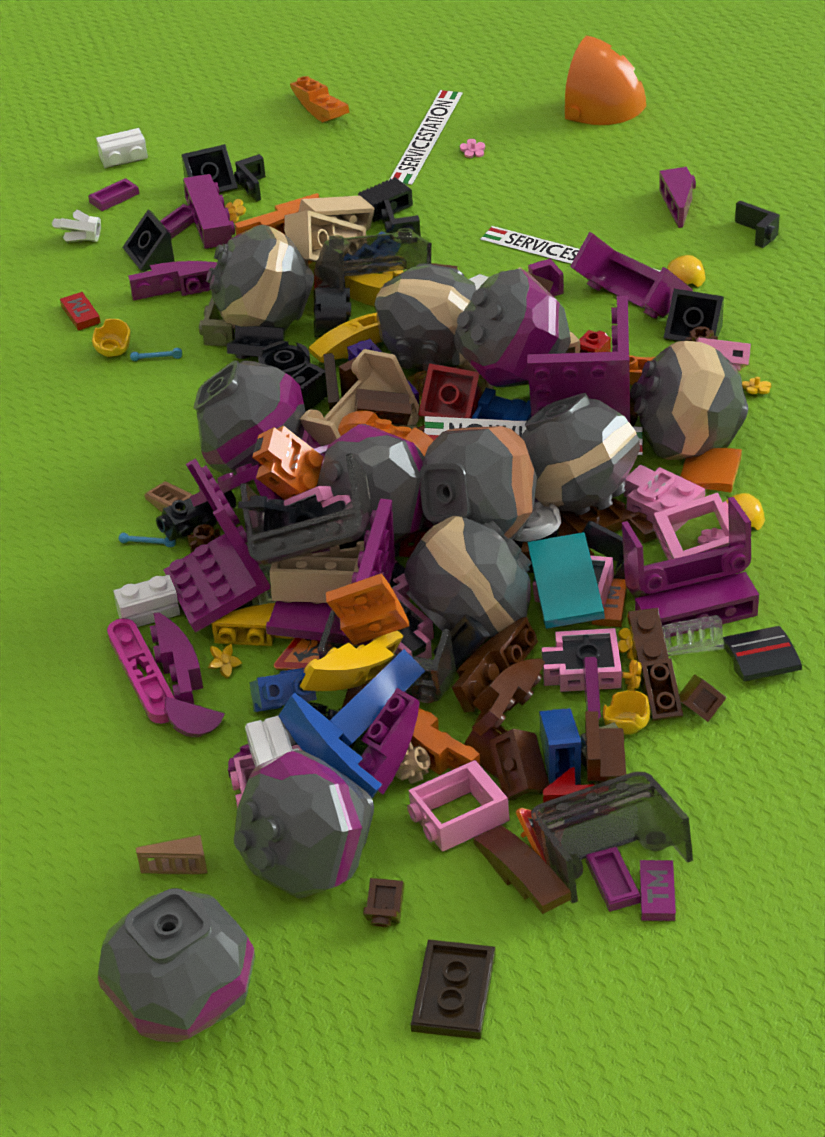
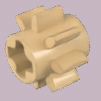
M410 742L395 776L402 781L408 779L410 784L423 780V775L429 773L428 768L430 766V757L427 751L420 746L413 748Z

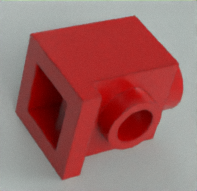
M588 330L579 339L580 353L611 352V337H608L604 331L594 332Z

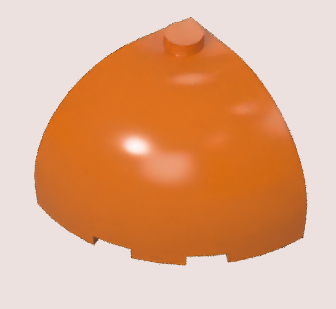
M586 35L578 45L567 76L565 119L592 125H612L631 120L645 109V91L642 82L638 81L633 72L635 68L624 55L620 56L612 50L610 44Z

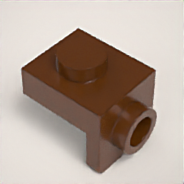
M370 878L367 907H364L363 915L367 920L371 921V925L391 927V922L400 923L405 885L403 881Z

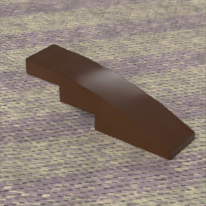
M502 825L473 838V843L506 885L513 884L524 900L530 898L542 914L571 900V891L533 849Z

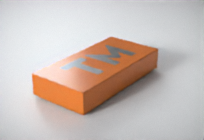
M613 579L604 606L605 619L593 620L592 625L622 627L627 595L625 579Z

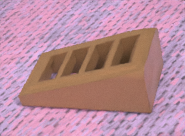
M166 481L144 494L146 500L161 512L163 508L171 506L174 501H184L193 495Z
M201 835L136 848L141 873H207Z

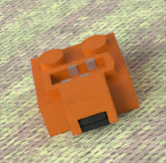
M282 426L278 429L273 427L258 435L253 458L261 463L262 466L258 468L256 479L284 500H287L317 486L324 456L286 427Z

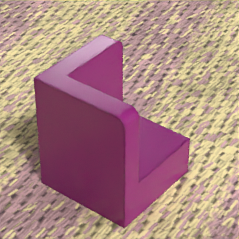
M550 258L528 265V273L553 282L550 294L553 297L564 294L563 272Z

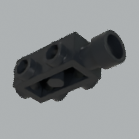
M232 491L224 493V496L230 507L234 509L236 507V498ZM191 498L184 501L176 500L171 506L163 508L161 516L156 518V524L169 541L178 538H186L199 525L207 524L213 527L217 523V519L208 501L194 507Z

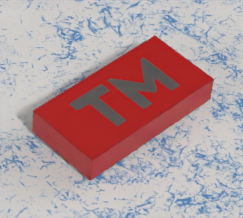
M83 292L60 299L61 307L77 330L101 323L99 314Z

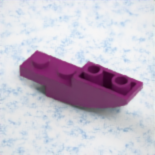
M178 261L150 265L151 271L128 275L133 301L181 291L182 296L210 291V283L206 281L207 274L210 268L216 267L217 262Z
M160 612L153 613L155 625L150 626L152 642H159V645L153 646L156 664L162 663L164 674L170 673L172 682L178 681V684L172 685L175 699L194 704L192 691L203 689V682L193 646L181 629Z
M398 688L361 739L368 747L361 755L363 759L359 766L382 784L378 790L381 794H384L404 759L418 716L420 701Z

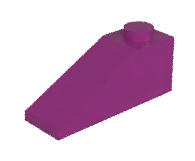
M687 167L661 170L659 174V192L678 228L684 226L692 201L693 189L696 188L695 177L690 174Z

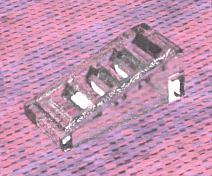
M718 615L662 626L668 656L724 649L722 620ZM705 628H710L711 639L706 640ZM699 629L698 642L694 641V630ZM682 631H687L688 644H683ZM676 632L677 646L672 647L670 633Z

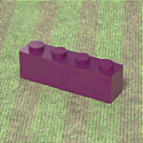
M210 174L183 178L185 199L190 207V212L193 215V220L204 249L217 247L218 244H227L232 239V235L235 234L233 220L230 221L228 208H225L223 196L219 195L218 183L213 182Z
M746 572L635 598V611L658 608L664 638L758 616L759 593Z

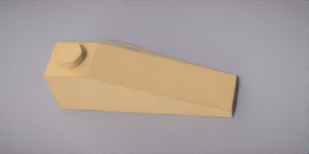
M308 210L284 215L285 235L293 241L300 254L306 260L325 263L339 259L346 252L353 254L364 241L366 242V227Z

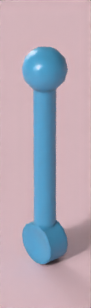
M174 348L172 351L141 354L132 352L130 359L138 361L141 358L167 356L179 359L182 357V350Z
M121 533L118 537L119 541L123 544L132 541L165 544L167 547H174L176 545V539L169 541L167 537L129 536L127 533Z

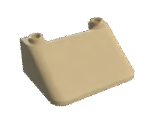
M363 349L352 363V372L357 376L358 381L325 417H323L320 411L311 409L306 411L300 418L304 429L321 446H325L341 437L338 427L344 416L354 412L357 389L408 394L409 404H412L407 425H415L418 422L420 407L396 356ZM392 424V425H394V426H406V425Z

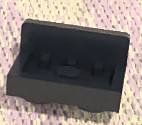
M235 325V339L227 343V354H235V357L239 359H248L250 356L261 357L262 350L266 346L284 341L285 329L271 326L241 327Z

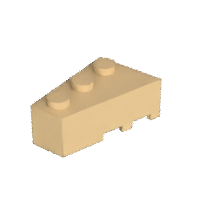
M361 196L301 199L299 212L312 211L366 227L367 231L371 227L375 208Z
M364 541L357 542V547L339 550V545L329 546V551L314 554H312L311 549L275 554L270 568L272 601L327 603L326 592L351 584L353 573L359 571L358 556L360 551H365Z

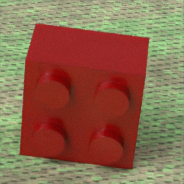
M429 364L418 415L424 420L425 416L471 419L478 407V401L484 392L486 380L479 372Z

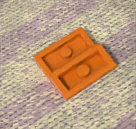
M712 448L698 457L686 458L680 477L705 488V490L710 489L731 493L741 461L742 449Z
M382 573L326 592L327 604L340 618V628L353 645L409 627L407 616L396 594Z

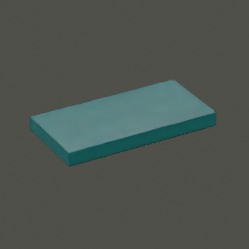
M585 533L528 542V550L545 627L552 628L605 619L604 608Z

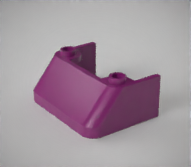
M591 232L588 233L570 266L589 280L587 282L588 286L597 291L603 288L617 296H628V301L644 308V313L656 320L658 316L664 318L669 314L674 288L693 291V289L668 269L663 267L659 272L619 253Z
M734 497L728 498L729 546L645 566L642 544L628 521L622 522L625 584L629 592L635 597H642L744 571L751 563V521Z

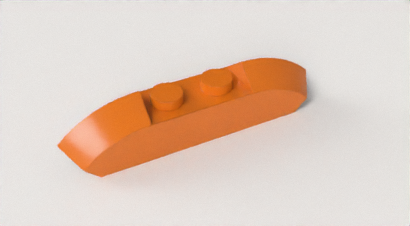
M362 410L349 413L342 418L338 427V431L342 436L359 424L370 425L413 442L424 457L428 447L433 442L426 433L415 427L411 429L404 426H394L390 420L380 419L374 412Z

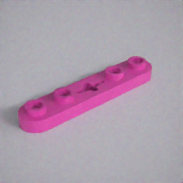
M122 618L113 621L107 628L109 641L148 718L155 723L169 722L164 712L165 698H175L140 631L130 619ZM138 664L146 670L147 676L143 677V673L137 668Z

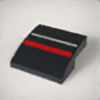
M780 626L723 637V648L733 658L734 670L744 682L802 670L799 656Z

